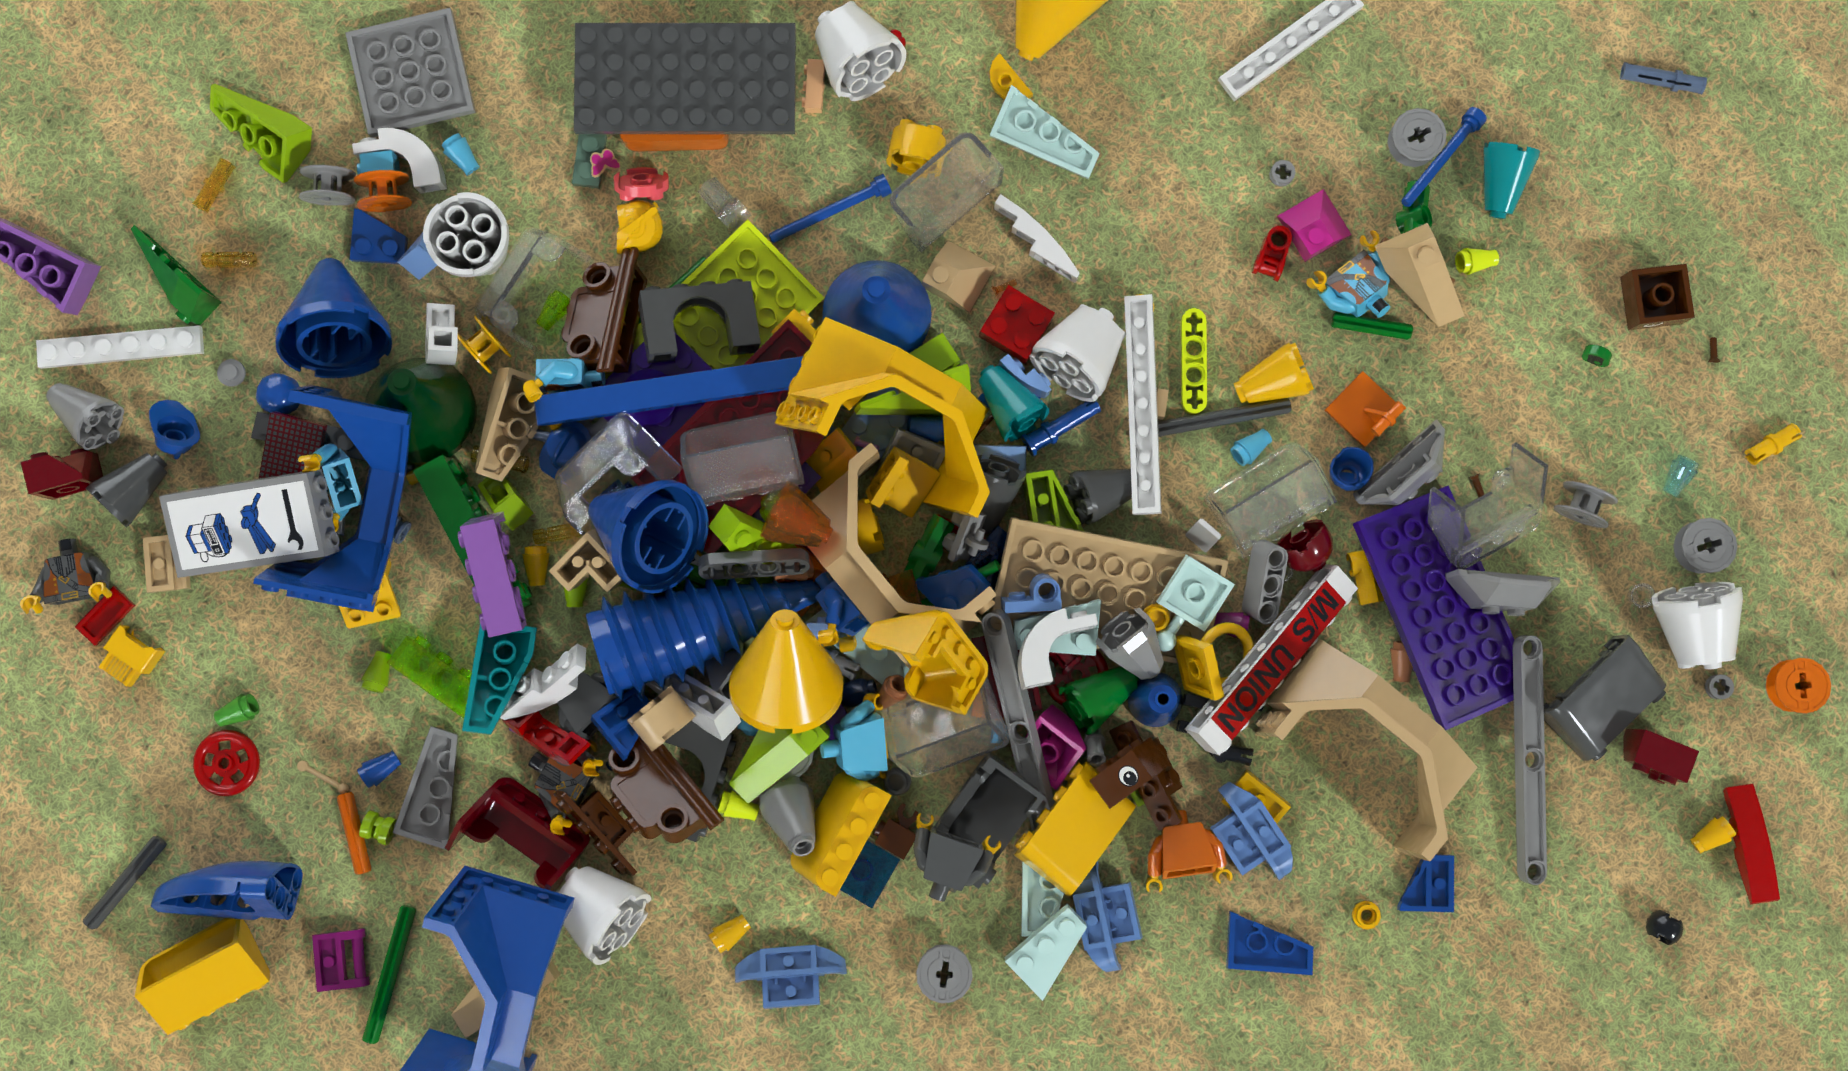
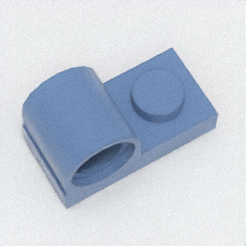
M1043 573L1036 575L1031 580L1029 587L1030 596H1025V592H1010L1008 597H1001V608L1005 613L1057 611L1062 609L1059 584L1053 577ZM1046 582L1051 583L1050 592L1047 595H1039L1040 585Z

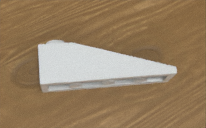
M675 673L666 677L664 690L672 686L695 714L692 721L706 732L723 741L741 723L740 717L735 712L730 699L685 674L684 683ZM655 681L646 683L657 694L663 692L662 688Z

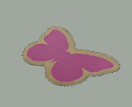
M608 148L603 149L601 154L594 152L590 156L592 164L591 175L594 178L599 177L605 171V168L615 171L619 170L620 162L615 158L613 151Z

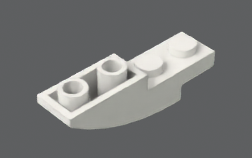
M577 643L569 651H565L560 659L553 665L548 666L544 672L534 668L527 675L522 676L500 718L507 720L537 712L557 703L575 691L578 686V675L585 670L586 648Z

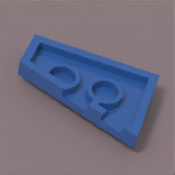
M1229 911L1226 969L1313 975V946Z

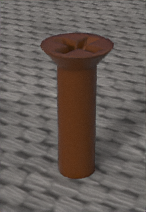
M1716 337L1710 338V359L1708 362H1720L1717 355Z
M1480 473L1468 477L1474 484L1478 498H1485L1486 496L1479 480Z

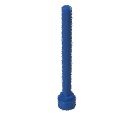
M1470 107L1462 116V126L1401 200L1403 206L1410 207L1469 133L1481 129L1487 121V117L1482 110Z
M884 174L873 178L874 181L870 182V186L769 233L772 243L780 241L873 196H876V198L882 196L883 198L892 194Z

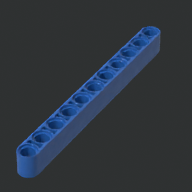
M803 356L544 394L534 402L537 426L789 390L790 382L797 375L801 367Z

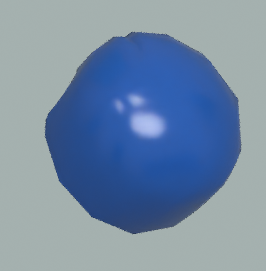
M280 373L270 374L263 377L257 386V403L263 410L269 413L278 412L288 415L297 410L300 405L299 403L288 401L289 391L300 386L292 377Z
M1345 447L1333 458L1330 464V478L1336 486L1345 491L1359 490L1372 477L1374 461L1367 451L1359 447ZM1344 470H1349V471H1351L1352 473L1342 472V471H1344Z

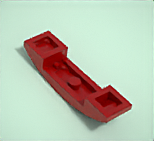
M539 711L517 718L502 719L509 728L534 748L564 765H571L590 746L587 740L574 732L567 733L543 718Z

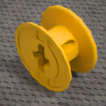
M475 315L474 319L481 326V329L467 341L458 333V340L488 373L492 374V370L485 362L499 349L509 358L512 355Z

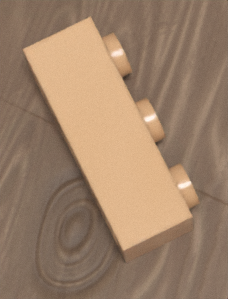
M808 59V64L804 65V75H807V79L803 81V91H806L805 97H802V107L805 108L806 113H822L825 66L822 59Z

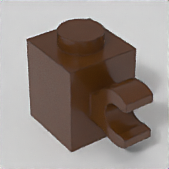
M904 803L899 806L897 811L899 822L890 817L887 822L881 820L873 835L877 836L875 844L903 860L915 841L916 832L909 829V827L917 819L919 813L915 810L912 817L906 818L903 815V809L906 806Z

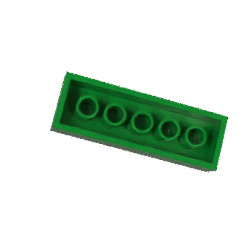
M442 454L413 470L466 570L465 559H468L466 549L461 548L458 540V531H461L460 526L471 518L489 515L487 510L483 511L480 508L478 502L481 501V497L474 486L470 487L465 480L468 477V473L461 462L457 463L454 458L450 459ZM510 558L515 565L516 574L519 573L520 570L513 558ZM471 575L469 577L473 585L475 586L473 576ZM516 575V581L512 582L513 587H519L523 609L532 605L529 598L533 595L525 582L521 583Z

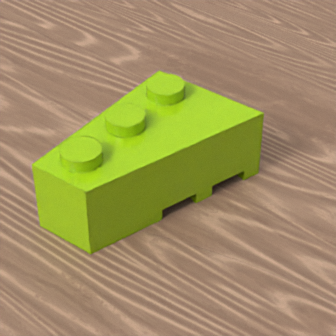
M1046 470L1026 473L1023 490L1028 520L1083 531L1081 523L1072 510L1054 471Z
M726 504L722 506L708 526L730 552L797 548L780 529ZM765 562L762 564H771L774 562ZM772 576L754 577L758 583H772L773 581Z

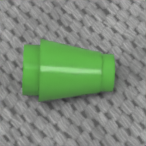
M240 694L218 711H215L214 719L221 727L252 720L259 713L258 702L251 694Z

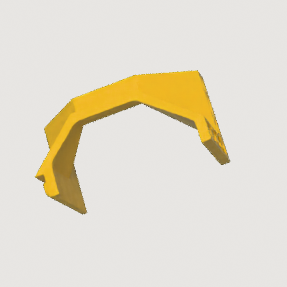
M825 317L814 333V341L810 349L804 354L797 375L790 382L786 400L777 409L775 424L826 436L841 405L846 400L885 388L895 387L943 414L945 457L938 469L940 476L923 500V503L931 507L978 518L990 491L973 441L988 409L962 383L901 348Z

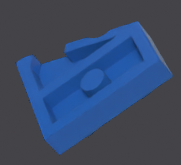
M1436 854L1431 861L1421 859L1397 905V910L1454 912V855Z

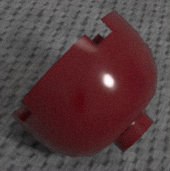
M1318 519L1302 523L1304 526L1303 530L1296 533L1292 538L1290 531L1276 544L1287 551V566L1294 571H1319L1325 567L1326 561L1332 553L1333 538L1323 521Z

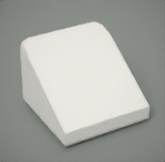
M1201 518L1185 535L1204 552H1207L1222 537L1219 532Z

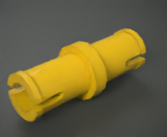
M1791 423L1775 434L1770 433L1766 435L1762 442L1745 450L1746 459L1750 464L1757 465L1770 455H1777L1783 452L1784 447L1802 438V434H1798L1801 433V430L1797 425Z

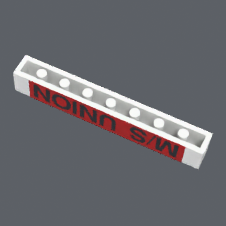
M1326 564L1321 570L1315 572L1223 682L1224 697L1216 701L1209 699L1187 725L1185 730L1205 751L1220 756L1221 753L1231 746L1232 740L1240 731L1248 726L1251 717L1266 704L1270 694L1282 685L1284 677L1292 668L1300 663L1304 653L1318 641V636L1326 627L1334 622L1335 616L1342 607L1352 600V595L1358 588L1339 566Z

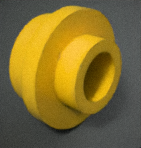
M1361 901L1354 906L1352 919L1358 927L1368 930L1378 925L1381 913L1376 904L1370 901ZM1364 910H1369L1371 913L1368 920H1363L1361 917Z

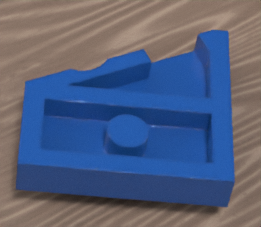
M354 208L349 260L352 262L399 264L397 261L407 251L408 238L360 209Z
M972 564L961 566L957 570L942 571L937 575L926 578L924 576L919 577L913 583L935 607L954 610L965 607L991 585Z
M634 687L624 693L623 702L618 697L591 715V721L623 761L627 759L639 737L627 720L650 702L645 695L643 698Z

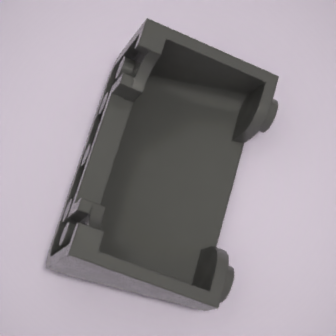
M1629 635L1613 636L1604 645L1608 650L1601 651L1598 654L1600 658L1564 693H1558L1555 696L1557 699L1550 705L1544 703V721L1583 761L1599 760L1607 752L1606 747L1651 702H1658L1666 694L1664 691L1666 683L1639 645Z
M988 751L933 828L981 845L986 837L990 835L988 844L992 848H995L998 841H1001V847L993 854L994 858L987 874L973 884L979 889L983 883L988 885L997 872L993 869L995 861L1027 817H1031L1032 814L1038 816L1046 805L1044 801L1046 796L998 756Z

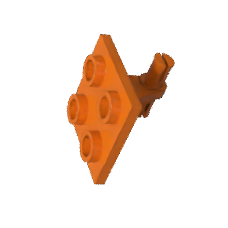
M1362 371L1324 411L1365 448L1389 426L1393 427L1396 423L1395 419L1406 410V407L1399 401L1395 402Z

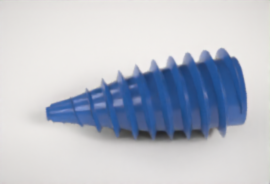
M686 577L683 591H674L668 585V590L664 591L661 595L653 596L652 593L643 592L642 599L633 601L623 590L621 604L614 606L603 596L601 609L586 613V618L609 695L616 694L623 702L625 690L633 687L644 698L646 683L655 681L664 691L666 677L674 673L684 683L685 671L692 666H695L704 676L705 662L714 657L724 666L725 652L732 648L742 656L743 643L752 637L755 639L776 611L787 609L798 612L817 602L815 596L821 590L813 580H795L794 582L781 583L773 580L772 583H758L754 577L750 578L749 584H737L735 579H727L726 585H716L712 579H706L704 588H695Z

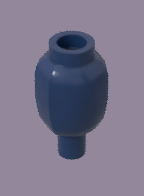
M859 678L843 684L842 705L844 707H856L863 702L866 694H878L875 681L873 679L868 681L867 679Z

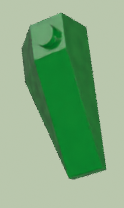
M134 225L131 231L168 300L178 310L175 314L186 324L193 322L201 325L222 302L145 231Z

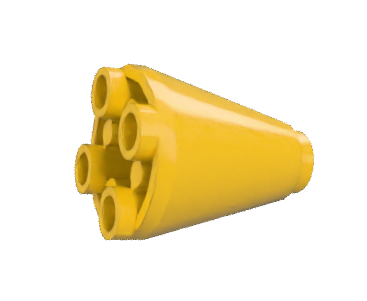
M1296 343L1283 345L1242 375L1239 381L1233 383L1241 403L1246 401L1248 403L1305 396L1310 394L1309 391L1314 390L1306 368L1300 369L1301 366H1304V362Z

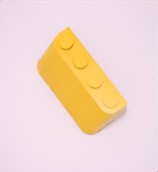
M845 772L837 774L815 811V847L811 853L805 856H796L792 852V868L822 890L836 897L892 795L867 781L858 780L847 775Z
M225 918L148 959L140 968L134 997L165 1033L169 1035L176 1030L185 1029L193 1021L203 1016L211 1015L216 1009L228 1003L236 1002L246 993L262 988L270 981V970L247 923L243 919Z

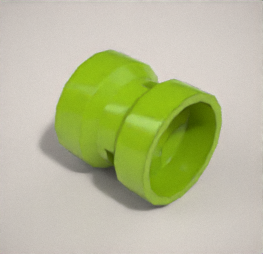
M369 810L360 826L359 836L365 839L374 838L378 843L387 846L393 838V830L397 819L392 817L383 818L380 817L379 813Z

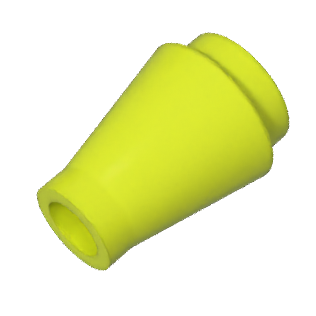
M1464 248L1462 251L1457 252L1455 256L1457 271L1465 275H1470L1491 266H1497L1499 263V254L1495 249Z
M724 790L720 797L717 811L722 813V817L755 821L760 807L753 802L748 804L733 790L730 792Z

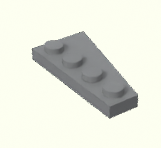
M430 726L395 824L394 834L445 849L449 839L458 734Z

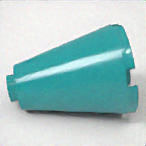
M1484 143L1485 211L1490 212L1489 217L1506 219V215L1513 214L1537 163L1540 150L1527 147L1526 151H1523L1524 148L1510 143Z
M989 365L981 371L980 387L999 433L1005 442H1007V439L1013 442L1020 439L1021 435L1029 434L1036 428L1034 423L1039 418L1042 422L1049 414L1048 406L1000 365L995 367L994 365Z

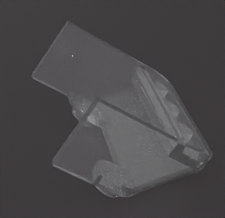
M535 227L527 228L520 234L507 254L505 261L480 295L474 307L475 314L485 324L540 357L542 352L535 345L512 331L518 322V312L510 303L540 258L551 262L560 258L563 252L588 267L595 262L589 255L557 235Z
M616 414L555 475L563 516L582 537L586 532L595 529L588 515L590 504L582 495L613 465L620 472L628 476L637 475L646 468L658 481L673 480L683 469L629 414Z
M1516 442L1512 444L1510 466L1500 469L1494 474L1491 491L1465 506H1459L1435 486L1432 487L1429 497L1428 524L1450 563L1458 569H1466L1531 533L1539 525L1542 518L1549 465Z

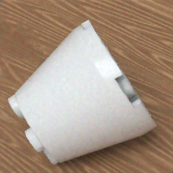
M849 1L833 11H825L818 17L819 25L815 31V39L830 84L839 98L841 96L849 97L851 101L868 98L886 87L883 82L894 71L900 72L906 61V49L894 34L858 7L854 1Z
M461 192L440 204L437 203L431 209L425 220L423 240L432 260L444 271L459 277L485 276L494 274L503 265L507 257L509 227L505 216L491 200L476 193Z
M1081 304L1073 313L1037 341L1032 349L1030 360L1039 373L1045 374L1049 381L1053 379L1061 387L1067 388V395L1082 401L1094 402L1102 395L1107 386L1121 343L1126 334L1113 321L1114 316L1109 310L1100 308L1098 311Z
M1702 582L1695 583V586L1680 588L1678 592H1676V588L1671 587L1659 591L1652 596L1654 612L1677 661L1678 668L1684 669L1694 667L1695 665H1704V669H1717L1722 667V662L1736 659L1743 603L1742 587L1735 588L1734 583Z
M586 866L578 869L574 867L567 873L565 884L560 890L556 891L557 893L575 898L573 907L566 917L563 926L583 954L595 965H601L610 960L611 956L609 954L617 950L620 946L624 948L630 942L646 919L648 913L644 909L646 903L648 904L652 899L641 888L595 868Z

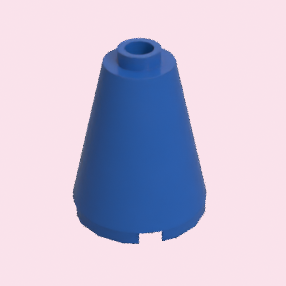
M1161 672L1152 679L1141 680L1139 678L1137 682L1138 688L1127 698L1130 712L1134 718L1150 727H1162L1175 720L1181 711L1183 702L1182 691L1178 683L1169 675ZM1160 694L1163 696L1162 704L1158 702V696Z

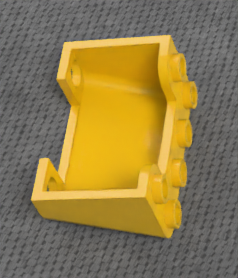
M1088 762L1078 763L1072 768L1065 778L1068 781L1065 787L1061 785L1052 797L1056 802L1050 810L1044 808L1037 817L1036 822L1039 824L1037 828L1032 832H1024L1015 844L1018 850L1014 855L1067 896H1071L1080 886L1136 807L1126 797L1109 809L1090 782L1098 774Z

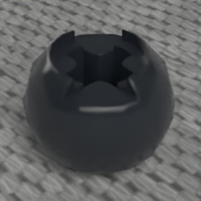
M1662 910L1653 912L1647 918V934L1660 938L1659 941L1667 945L1677 943L1683 935L1682 921L1672 917L1669 918L1670 914Z

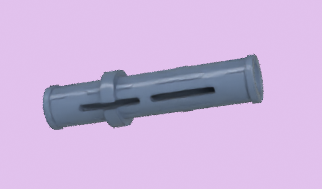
M1627 62L1623 63L1620 80L1667 87L1673 92L1683 90L1702 95L1707 84L1706 77L1683 74L1681 70L1672 72L1629 64Z

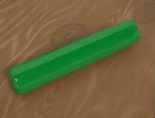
M1340 312L1334 313L1331 320L1333 328L1408 340L1413 333V326L1411 324L1364 316L1356 317L1352 314Z

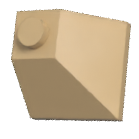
M947 241L934 258L922 280V286L927 291L970 313L995 265Z

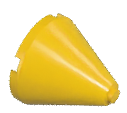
M1016 0L1015 47L1019 49L1018 55L1030 61H1033L1034 57L1041 58L1108 0Z
M779 610L770 617L734 666L730 675L729 694L735 712L749 725L769 733H775V728L792 729V734L814 729L829 720L835 714L842 701L843 676L838 664L823 645L819 643L818 639L798 614L792 610Z

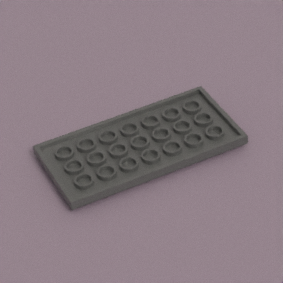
M575 23V134H795V23Z

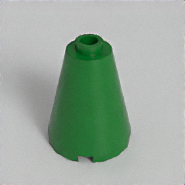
M1117 666L1064 684L1059 688V696L1064 694L1066 701L1062 705L1079 729L1085 727L1087 729L1085 734L1091 735L1138 688L1137 682L1139 678L1122 666Z

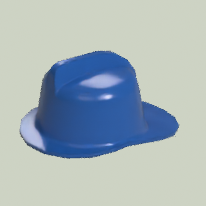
M163 400L152 405L149 410V420L154 433L155 444L161 451L172 454L174 459H179L181 454L188 452L200 440V431L195 416L178 401Z
M574 421L562 423L558 429L552 430L540 452L539 465L541 470L560 483H566L574 479L592 446L591 435L588 429L583 424Z

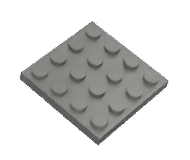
M451 8L345 32L366 128L370 137L378 136V128L406 130L476 113L455 18Z

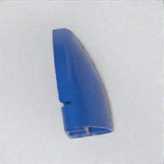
M234 861L216 864L181 874L161 884L154 893L151 907L157 912L243 920H256L260 917L289 920L295 911L303 873L302 869L293 863ZM199 895L198 899L191 903L192 899ZM226 897V900L221 905H218L219 901Z

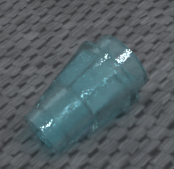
M1678 455L1676 460L1671 462L1662 491L1678 498L1679 494L1698 473L1697 468L1699 464L1685 456Z

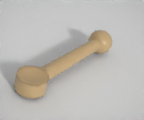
M302 760L298 762L297 769L299 771H307L338 788V792L341 794L348 792L349 786L346 783L340 784L310 767L307 761Z

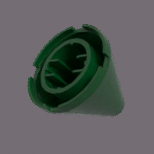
M425 358L407 359L387 368L373 382L365 399V403L412 412L408 465H424L442 454L448 458L462 448L461 444L468 437L469 433L472 434L477 418L476 399L464 376L451 365L426 364Z

